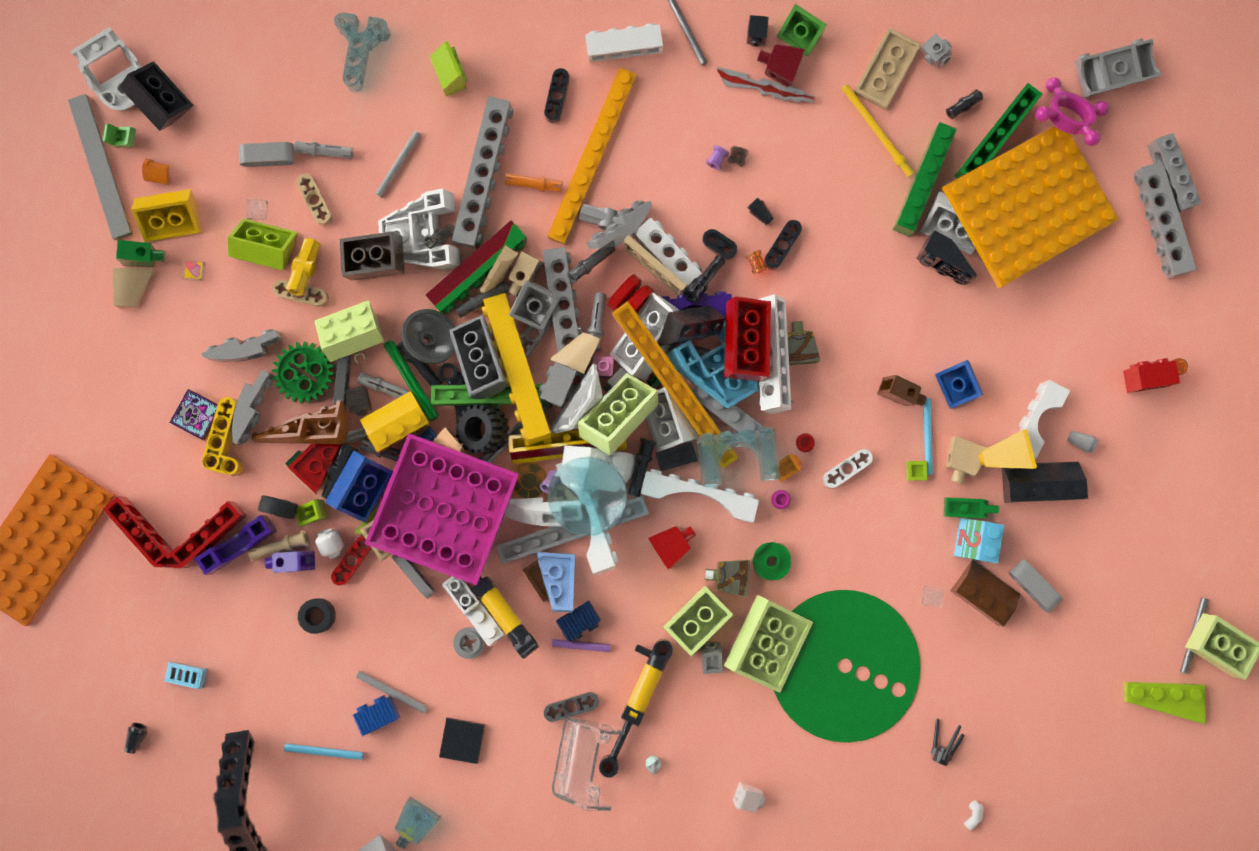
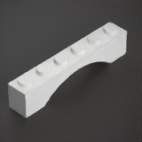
M562 463L556 464L561 482L581 498L589 513L592 535L587 558L592 573L597 576L618 568L616 564L619 562L617 553L612 551L610 544L613 543L611 536L604 529L606 521L603 514L599 515L597 509L600 507L599 501L596 496L593 497L591 492L594 488L580 487L567 469L563 467Z
M651 469L650 472L646 471L640 495L661 499L675 493H698L720 503L733 518L754 523L759 500L755 499L753 494L744 493V496L736 494L737 491L725 488V491L717 489V485L707 483L706 486L699 485V481L688 478V481L680 480L681 476L669 474V477L661 475L662 472Z

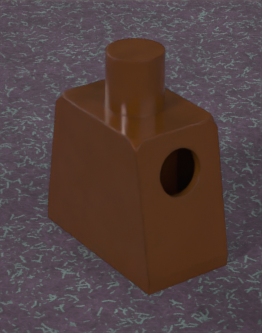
M898 375L883 377L877 395L904 406L915 404L923 406L927 399L926 395L920 393L921 386Z

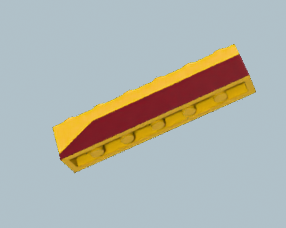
M579 429L555 434L550 431V439L529 445L528 440H523L522 434L508 436L512 464L563 458L564 446L597 448L580 437ZM626 440L615 451H626Z

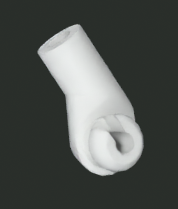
M978 801L970 803L969 808L972 810V816L964 823L970 831L983 819L984 808Z

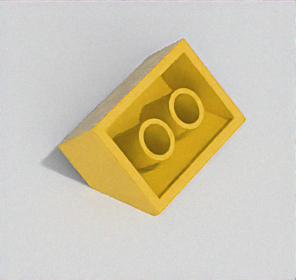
M191 189L134 199L131 211L144 242L201 233L198 206Z
M411 391L360 419L378 453L406 439L408 434L413 435L430 425Z

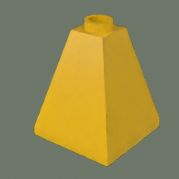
M1027 429L1014 433L981 451L982 454H978L980 465H985V467L1037 468Z

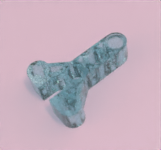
M338 13L334 18V24L339 33L344 35L349 42L343 71V81L350 91L358 92L363 87L369 52L381 41L388 40L391 36V31L384 19L369 16L366 30L358 32L359 20L356 14ZM358 43H363L361 47H356ZM360 60L358 65H352L354 61ZM352 78H357L355 83H349Z

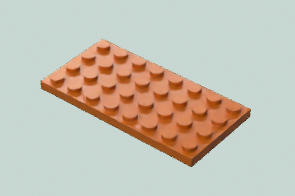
M53 454L48 455L0 526V610L23 626L30 624L104 514L103 508L116 496Z

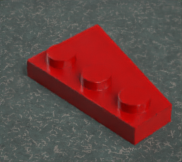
M311 444L287 468L317 495L342 444Z

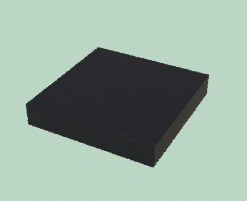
M447 717L439 757L478 764L485 724Z

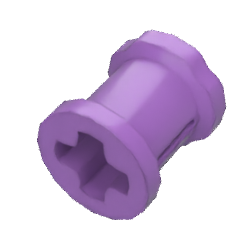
M715 145L713 148L714 152L710 159L706 160V164L720 171L722 168L721 164L725 157H728L729 152L723 147Z

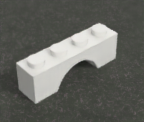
M1051 380L1039 384L1036 389L1037 396L1035 400L1029 403L1027 408L1029 412L1026 417L1022 418L1019 424L1020 430L1027 429L1035 459L1045 442L1038 432L1039 417L1047 409L1062 408L1070 390Z

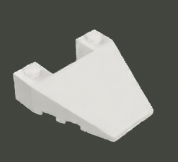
M443 188L425 192L417 200L408 202L407 206L400 210H395L378 221L379 233L393 231L402 236L404 263L440 270L453 269L460 265L459 248L451 245L442 246L439 215L455 212L454 193Z

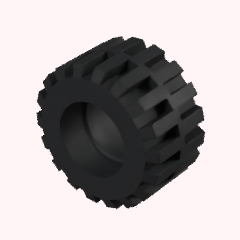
M474 405L467 407V410L461 412L462 416L458 418L459 424H456V428H458L456 434L460 437L458 441L460 444H463L462 447L464 449H468V452L494 453L499 451L501 446L505 445V439H508L509 436L507 434L509 426H507L508 419L504 418L505 413L500 411V408L492 405ZM482 421L485 424V434L483 437L480 433Z

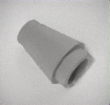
M1071 431L1067 441L1085 453H1093L1099 441L1093 435Z

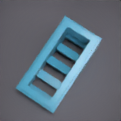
M168 662L164 682L202 689L204 688L208 668ZM174 667L176 668L175 677L171 678L172 669ZM180 669H183L182 678H181V680H180V679H179ZM187 671H190L189 679L186 681ZM194 672H196V673H197L196 681H195V682H192V681H193Z

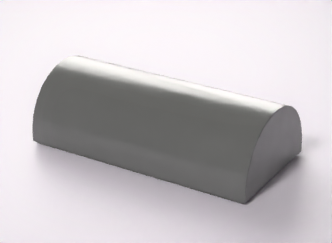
M482 314L450 329L449 332L469 396L473 399H486L501 393L506 388L507 383L485 316Z

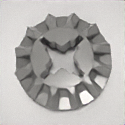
M472 627L463 628L458 631L453 640L455 652L465 659L477 657L485 645L478 631ZM466 636L470 640L476 639L472 644V649L469 646H461L466 642Z

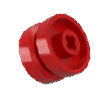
M632 274L616 290L607 306L615 311L626 302H629L638 314L651 293H655V291L648 285L640 288L642 280L636 274Z

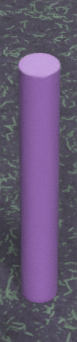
M552 640V647L610 652V644Z

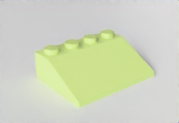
M757 595L724 666L735 673L780 693L813 622Z

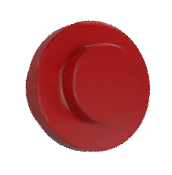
M801 434L796 439V447L801 452H810L815 446V440L810 434Z

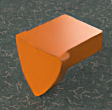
M145 159L142 165L143 180L167 185L170 181L169 165Z

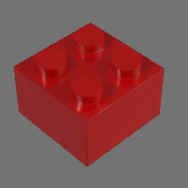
M1168 358L1158 359L1154 362H1138L1137 364L1129 365L1130 369L1123 371L1127 393L1166 388L1180 384L1176 360L1169 361Z

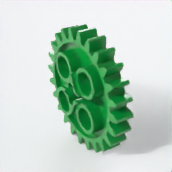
M304 341L301 346L299 342H296L295 348L289 344V351L282 349L284 355H277L280 361L273 362L277 369H272V372L277 375L272 377V379L278 381L274 385L275 387H282L279 393H286L284 398L289 399L292 396L293 402H296L299 398V403L304 404L305 399L308 403H311L312 397L318 401V394L325 396L323 390H330L328 383H334L330 376L336 375L330 372V370L335 368V366L329 364L330 362L324 352L321 353L322 349L320 346L315 349L316 345L314 343L308 346V343ZM301 355H304V356H305L304 362L301 363V364H298V362H297L298 357L301 356ZM290 363H293L297 367L305 370V372L318 379V382H314L313 380L304 376L296 369L292 368L290 366ZM320 365V372L318 374H314V367ZM293 371L294 377L291 380H287V373ZM309 381V389L303 390V383Z

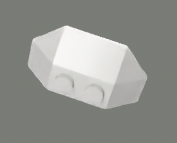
M595 364L590 367L552 422L551 432L554 434L579 429L578 422L603 398L598 370Z
M564 446L562 465L580 487L618 492L633 476L636 466V455L617 451L608 455L597 448Z

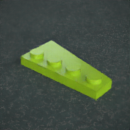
M1124 682L1125 702L1205 724V685Z

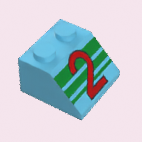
M960 518L954 556L998 564L1004 525Z

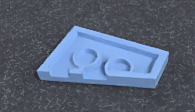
M537 552L536 556L552 611L572 613L575 554Z

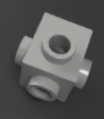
M936 33L921 46L922 53L925 55L924 59L930 65L934 64L939 68L951 59V44L945 38L942 40Z

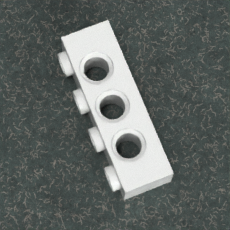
M649 218L634 232V238L645 250L687 285L686 288H689L692 285L693 279L700 277L702 274L700 272L702 270L695 261L692 263L689 260L688 253L682 247L678 248L675 244L676 240L672 235H667L662 230L663 226L658 220L654 221L652 218ZM659 236L662 241L655 244L651 241V238ZM666 250H672L674 252V256L670 258L666 257L664 255V252ZM682 263L686 265L687 269L679 271L676 266Z

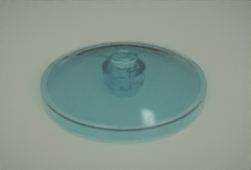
M590 456L578 457L562 465L552 477L548 488V503L554 518L568 531L584 536L598 535L611 529L622 517L627 504V488L619 471L607 461Z

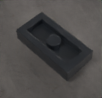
M693 443L655 453L660 471L698 461Z

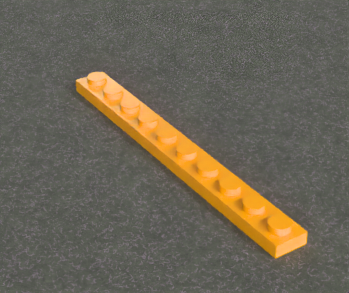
M619 67L547 238L563 245L566 244L635 82L636 73Z
M626 302L611 314L719 465L724 469L739 458L630 303Z

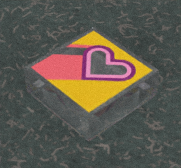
M184 260L183 279L204 281L206 262Z

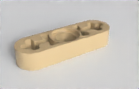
M309 174L300 175L297 179V186L313 218L322 226L330 224L332 213L315 180ZM307 179L312 191H308L304 186V180ZM313 195H318L320 198L319 202L315 205L310 204V198ZM321 208L322 212L327 214L325 220L320 218L321 215L317 209Z
M278 280L273 284V293L282 299L317 307H323L328 302L327 293L319 288L306 286L305 296L299 299L293 294L290 297V293L287 291H282L281 293L278 290L283 285L286 288L289 281ZM310 290L311 294L315 296L321 293L323 300L317 302L315 298L310 297Z

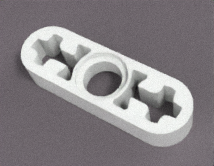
M866 449L857 451L826 472L822 478L823 484L828 488L839 486L871 464L873 460L871 452ZM860 453L862 455L866 454L868 456L866 458L867 462L862 461L858 463L859 468L857 469L856 464L851 459L854 458V461H857L860 458ZM845 463L851 464L853 468L850 474H845L842 470ZM839 472L844 477L842 480L840 476L834 480L835 484L827 482L829 474L834 476Z

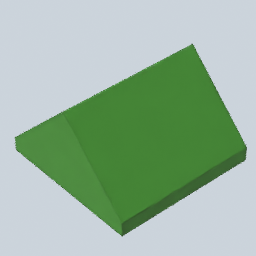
M795 4L777 37L792 47L805 49L803 54L808 57L822 37L827 24Z

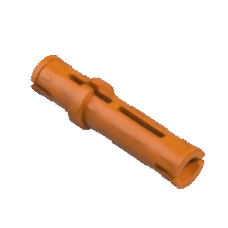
M506 173L505 176L508 179H513H505V185L540 189L541 192L545 190L562 192V188L555 187V185L563 186V181Z

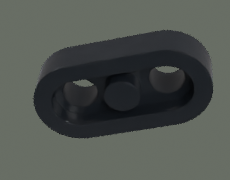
M709 229L704 233L702 241L706 248L725 260L735 257L737 245L734 241L715 229ZM713 237L715 242L710 243L708 239ZM729 248L731 252L725 253L724 249Z

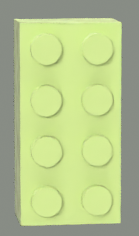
M626 373L578 422L580 437L606 454L611 455L658 406V391Z

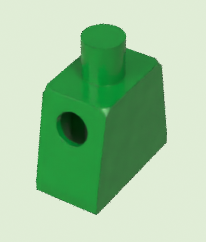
M117 240L116 259L123 266L154 267L155 261L165 262V251L155 250L151 243Z

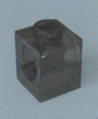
M359 386L345 390L350 413L356 414V416H363L368 414L367 411L372 410L367 387Z

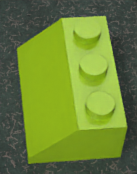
M243 218L228 236V257L284 270L291 259L297 232Z

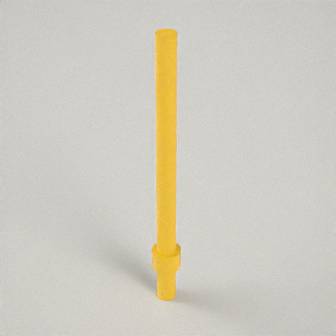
M844 85L841 89L894 158L893 161L897 167L900 166L907 177L913 175L914 172L906 163L907 159L904 155L897 151L849 85Z

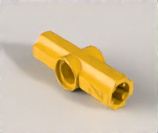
M304 239L299 255L292 262V274L286 290L293 295L303 296L309 278L313 277L315 273V261L321 247V243L315 239Z

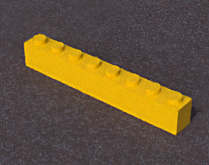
M503 293L483 299L485 306L481 308L485 318L489 317L490 320L488 328L490 334L495 336L496 340L493 343L496 352H500L501 358H499L502 369H505L507 374L504 376L507 383L506 387L510 386L512 393L509 394L512 405H517L518 410L514 411L517 422L522 421L523 428L520 429L523 440H528L529 445L550 439L551 434L513 317L509 316L511 310L506 294Z

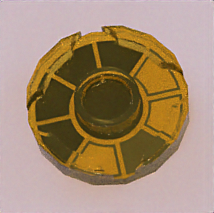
M534 462L521 463L513 469L512 472L519 474L513 491L515 495L521 499L538 498L544 493L540 489V484L547 477L543 467Z

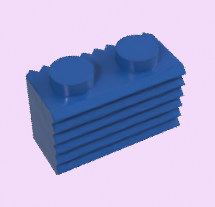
M383 695L375 699V704L369 707L366 703L356 708L357 712L353 714V718L362 736L401 717L391 696L386 698Z

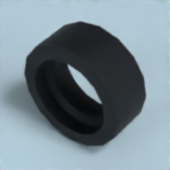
M262 495L258 510L267 514L294 519L298 504Z

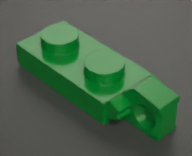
M944 498V517L984 519L988 518V513H999V506L988 505V500Z

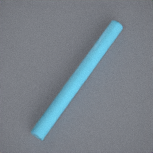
M927 398L923 405L925 461H927V475H933L931 398Z
M288 743L284 745V751L356 760L363 759V752Z

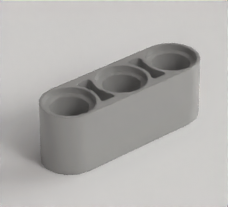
M269 142L239 145L240 166L262 167L294 164L293 143Z
M1022 559L1009 572L1014 581L1048 614L1063 600L1059 593L1026 560Z

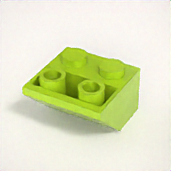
M446 41L430 55V59L444 94L448 96L466 89L464 82L467 81L455 47H450L449 42Z

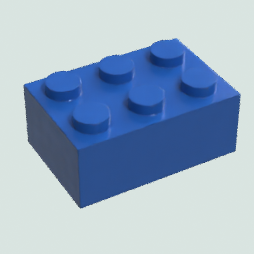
M353 451L325 502L334 509L366 523L391 479L393 471Z

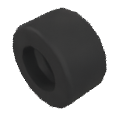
M315 598L301 605L297 619L304 631L310 634H319L333 626L336 612L334 606L329 601L323 598ZM315 608L321 609L324 613L323 621L318 624L310 620V612Z

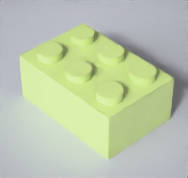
M369 300L315 320L321 349L329 362L384 342L377 315Z
M704 586L663 627L692 656L733 614Z
M1204 613L1185 648L1228 675L1244 680L1247 679L1259 656V642L1218 616Z

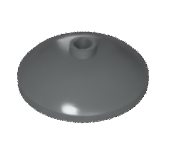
M421 309L410 314L405 320L401 332L402 341L407 351L419 361L429 364L441 363L449 359L455 352L449 332L455 326L444 314L432 309Z

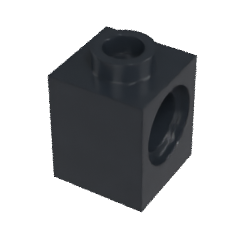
M750 15L746 44H751L754 47L765 45L768 16Z

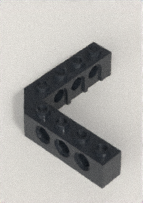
M249 730L225 734V740L221 745L222 758L219 759L220 772L216 777L217 791L213 795L218 821L217 830L222 835L224 844L228 846L230 851H268L264 847L261 837L258 835L255 825L252 824L246 810V796L255 743Z

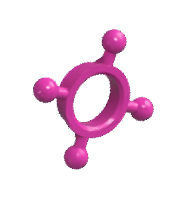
M1056 77L1050 78L1046 82V89L1051 93H1055V96L1051 101L1050 108L1042 106L1037 109V120L1046 122L1050 119L1058 129L1069 134H1085L1084 140L1087 145H1097L1101 139L1100 134L1097 131L1091 130L1090 126L1095 122L1096 115L1104 116L1108 113V103L1099 101L1092 106L1084 98L1074 93L1063 92L1061 81ZM1059 107H1065L1074 111L1083 122L1070 119L1061 112Z

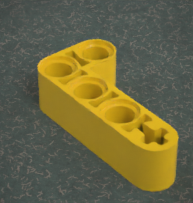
M224 397L219 401L203 454L202 465L205 469L237 476L243 471V463L227 455L232 441L233 416L238 400ZM226 420L228 425L222 430L221 423ZM218 439L222 440V445L220 448L216 447V441ZM213 457H215L217 460V463L214 467H212L210 464V461ZM231 462H234L235 469L231 472L229 470V464Z

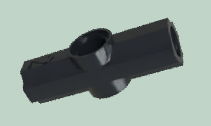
M342 444L336 461L332 463L328 471V481L321 495L322 498H328L353 451L359 453V449Z

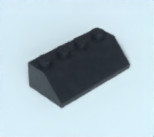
M1079 461L1036 463L1037 468H1002L1004 503L1088 499L1087 479Z

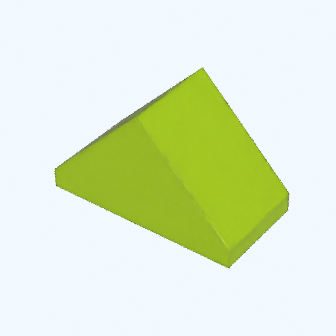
M315 499L297 507L296 518L299 527L328 519L323 500Z

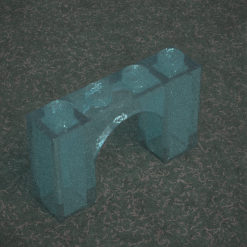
M763 427L756 431L744 429L737 433L725 431L719 435L706 433L697 437L703 487L722 485L720 459L728 449L737 446L749 448L756 454L759 461L761 481L780 479L775 428Z

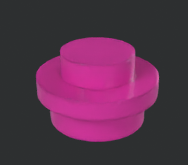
M778 490L773 493L771 502L775 508L785 509L789 506L791 497L788 492Z

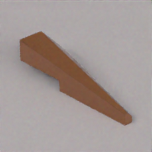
M338 400L335 405L323 406L314 413L307 412L284 421L280 426L268 427L267 431L259 434L253 433L251 439L256 443L345 444L349 425L344 403Z

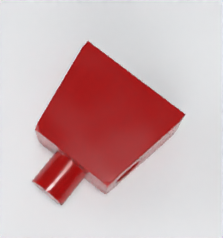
M674 526L649 537L648 540L666 568L670 569L691 549L687 541L694 538L696 534L691 526L681 532L677 526Z

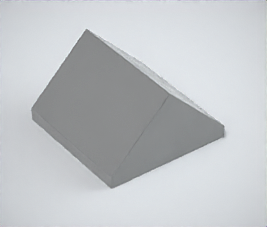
M525 280L509 316L543 331L560 296L537 283Z

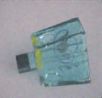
M410 796L405 802L394 828L400 834L396 845L402 849H406L410 841L418 845L437 824L441 816Z

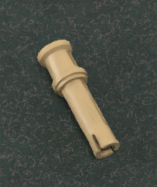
M305 530L293 536L286 535L277 542L249 549V557L251 561L271 556L273 553L293 552L294 549L299 547H309L308 535Z

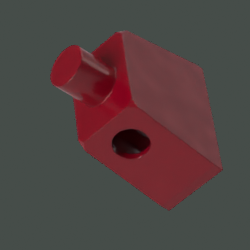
M775 44L772 53L761 50L757 61L767 64L764 73L766 76L786 87H791L805 49Z

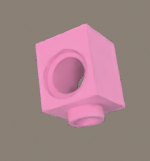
M594 356V364L597 366L599 378H612L613 357Z

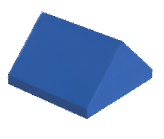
M965 360L935 374L950 409L984 395L969 360Z

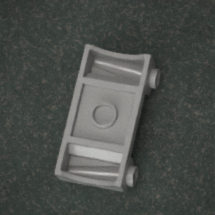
M1143 38L1132 41L1131 45L1091 56L1089 53L1078 56L1075 66L1083 98L1161 76V72L1158 70L1153 58V39L1143 41Z

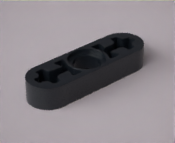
M563 68L556 69L552 74L544 110L545 118L550 123L558 122L563 112L570 80L568 71ZM560 74H563L565 79H562L560 87L558 86L559 82L557 77H560ZM559 91L562 93V98L554 100L551 97L552 93ZM553 105H556V114L554 117H550L548 112H552Z
M790 220L782 229L764 259V264L768 269L775 270L783 262L802 231L799 221ZM795 225L798 232L794 231L789 238L787 236L790 231L789 227ZM785 240L788 243V248L781 250L778 247V242ZM776 252L779 253L776 259L777 264L773 263L771 265L768 258H773Z

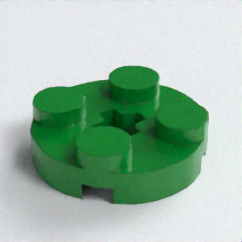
M775 542L764 543L754 552L752 557L753 568L763 579L770 581L782 579L790 570L791 555L782 544ZM769 556L771 558H773L774 556L776 557L775 566L767 565V558Z

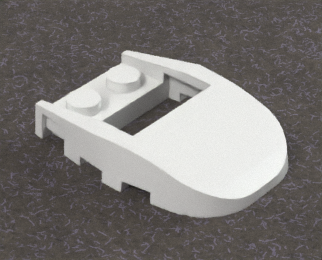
M110 27L71 51L72 55L78 59V67L84 75L87 85L99 96V99L106 106L114 110H126L135 105L119 86L128 73L141 68L132 51ZM120 47L132 66L100 84L88 66Z

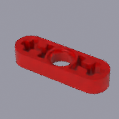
M360 536L354 541L332 572L331 580L335 585L347 584L372 550L371 546L367 545V549L363 548L359 552L363 554L362 557L358 553L353 552L354 549L358 551L361 547L360 541L364 542L366 540L364 536ZM350 555H354L357 558V564L353 567L347 563V558ZM345 568L351 570V572L346 571L343 577L345 580H337V573H342Z

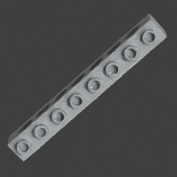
M490 96L487 98L452 237L454 245L476 250L477 245L481 244L482 234L480 232L481 228L486 225L487 216H485V212L491 205V198L489 196L490 192L495 189L496 180H494V176L500 169V162L498 160L499 156L504 153L505 144H503L504 137L508 136L509 126L507 124L508 120L512 119L514 108L511 107V103L508 100ZM495 117L502 118V120L499 123L493 122V119ZM491 135L498 136L494 141L488 140ZM486 153H493V156L490 159L484 158V155ZM483 170H487L489 172L488 175L485 177L479 176L480 172ZM483 188L484 192L481 195H476V189ZM473 206L480 207L477 213H471L470 209ZM474 224L475 228L472 231H466V226Z
M565 247L542 250L548 290L560 296L552 312L557 352L565 347L567 339L574 340L582 334L581 326L577 327L576 319H580L579 310L574 308L573 302L577 300L576 290L571 288V281L567 275L571 257L570 252H566ZM562 265L564 270L557 273L554 271V267ZM560 283L567 285L564 291H558L556 287ZM562 302L570 304L567 310H561L559 305ZM565 320H570L573 323L569 329L562 327V323ZM586 369L584 375L577 372L576 376H579L582 380L588 372V369ZM572 385L565 402L568 401L578 385Z

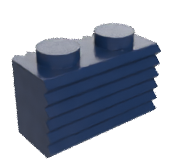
M590 600L575 608L572 613H567L557 619L556 623L566 640L572 639L574 642L583 636V631L588 629L591 632L599 627L598 622L601 619Z

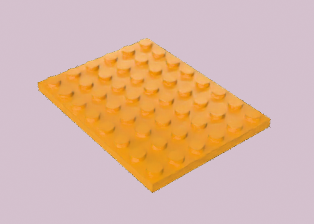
M1056 126L1049 128L942 187L998 289L1119 220L1072 135L1058 129Z

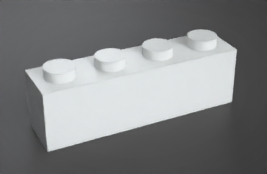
M649 23L643 27L628 26L626 29L618 30L617 28H612L605 32L591 31L589 34H585L589 63L658 54L663 51L660 24Z

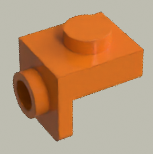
M791 453L772 465L771 469L782 483L802 470V462L797 455L793 456Z

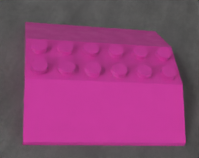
M408 434L365 544L477 585L500 530L519 474Z

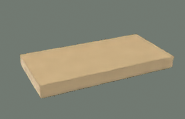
M888 28L854 93L886 110L922 44Z
M628 235L624 239V250L677 296L683 295L687 285Z

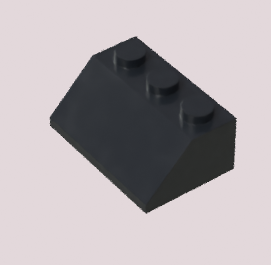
M154 61L128 73L119 86L159 131L172 125L194 106Z
M712 306L668 312L658 344L662 347L685 343L689 340H702L718 335L723 328L726 318Z

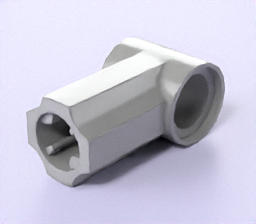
M583 204L579 220L598 225L599 228L607 230L606 227L614 223L612 218L618 215V211L611 208L601 209Z

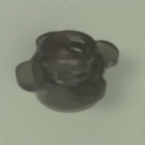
M732 146L730 149L731 154L727 159L730 164H738L740 167L744 166L748 150Z

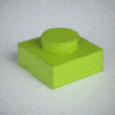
M906 461V481L927 480V461Z

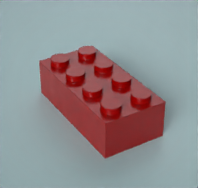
M735 296L726 302L724 378L761 382L770 377L771 301Z

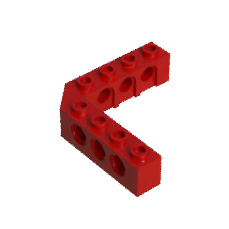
M117 496L103 508V511L153 567L190 568L196 562V557L212 548L247 516L235 501H227L211 519L204 521L205 524L195 533L192 532L190 537L181 546L172 549L127 497Z

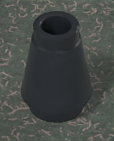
M757 197L747 207L749 213L765 225H768L774 219L763 199L760 200Z
M135 722L128 727L125 752L129 754L136 753L147 735V726Z

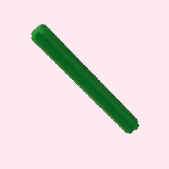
M388 340L384 343L386 351L428 420L431 422L439 417L438 413L431 405L429 398L401 352L396 348L394 341Z

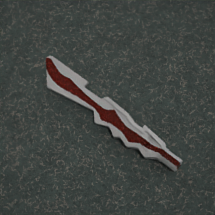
M721 67L717 68V72L726 87L758 89L762 96L772 95L775 99L791 100L795 103L801 101L814 103L815 96L806 94L800 89L790 86L784 87L779 83L763 78L760 81L747 78L748 74Z

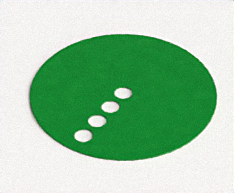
M833 590L817 594L793 609L791 612L812 621L813 624L781 692L779 693L774 690L780 705L787 715L798 726L812 735L825 740L843 743L873 738L896 724L910 707L920 679L918 646L911 629L901 615L883 600L854 590ZM844 658L849 659L852 663V668L847 673H842L838 669V662ZM861 666L868 668L870 672L869 678L865 681H860L856 677V670ZM879 674L886 676L888 680L887 686L883 689L876 688L873 683L875 676ZM900 682L905 686L903 696L896 697L892 694L891 688L894 683Z

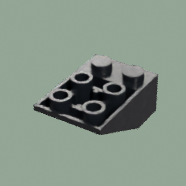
M936 230L927 237L916 257L923 266L933 267L937 273L943 276H950L955 283L960 285H967L977 276L954 241Z

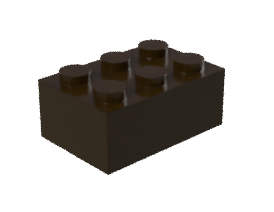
M391 231L340 239L342 277L353 281L405 274L401 235Z

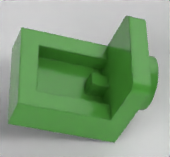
M105 124L102 141L117 148L133 147L136 129Z

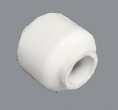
M329 528L317 534L318 537L315 543L321 556H329L331 559L341 554L340 551L344 548V543L337 530Z

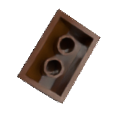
M974 560L969 563L950 590L993 623L1002 627L1006 625L1015 612L1021 595Z

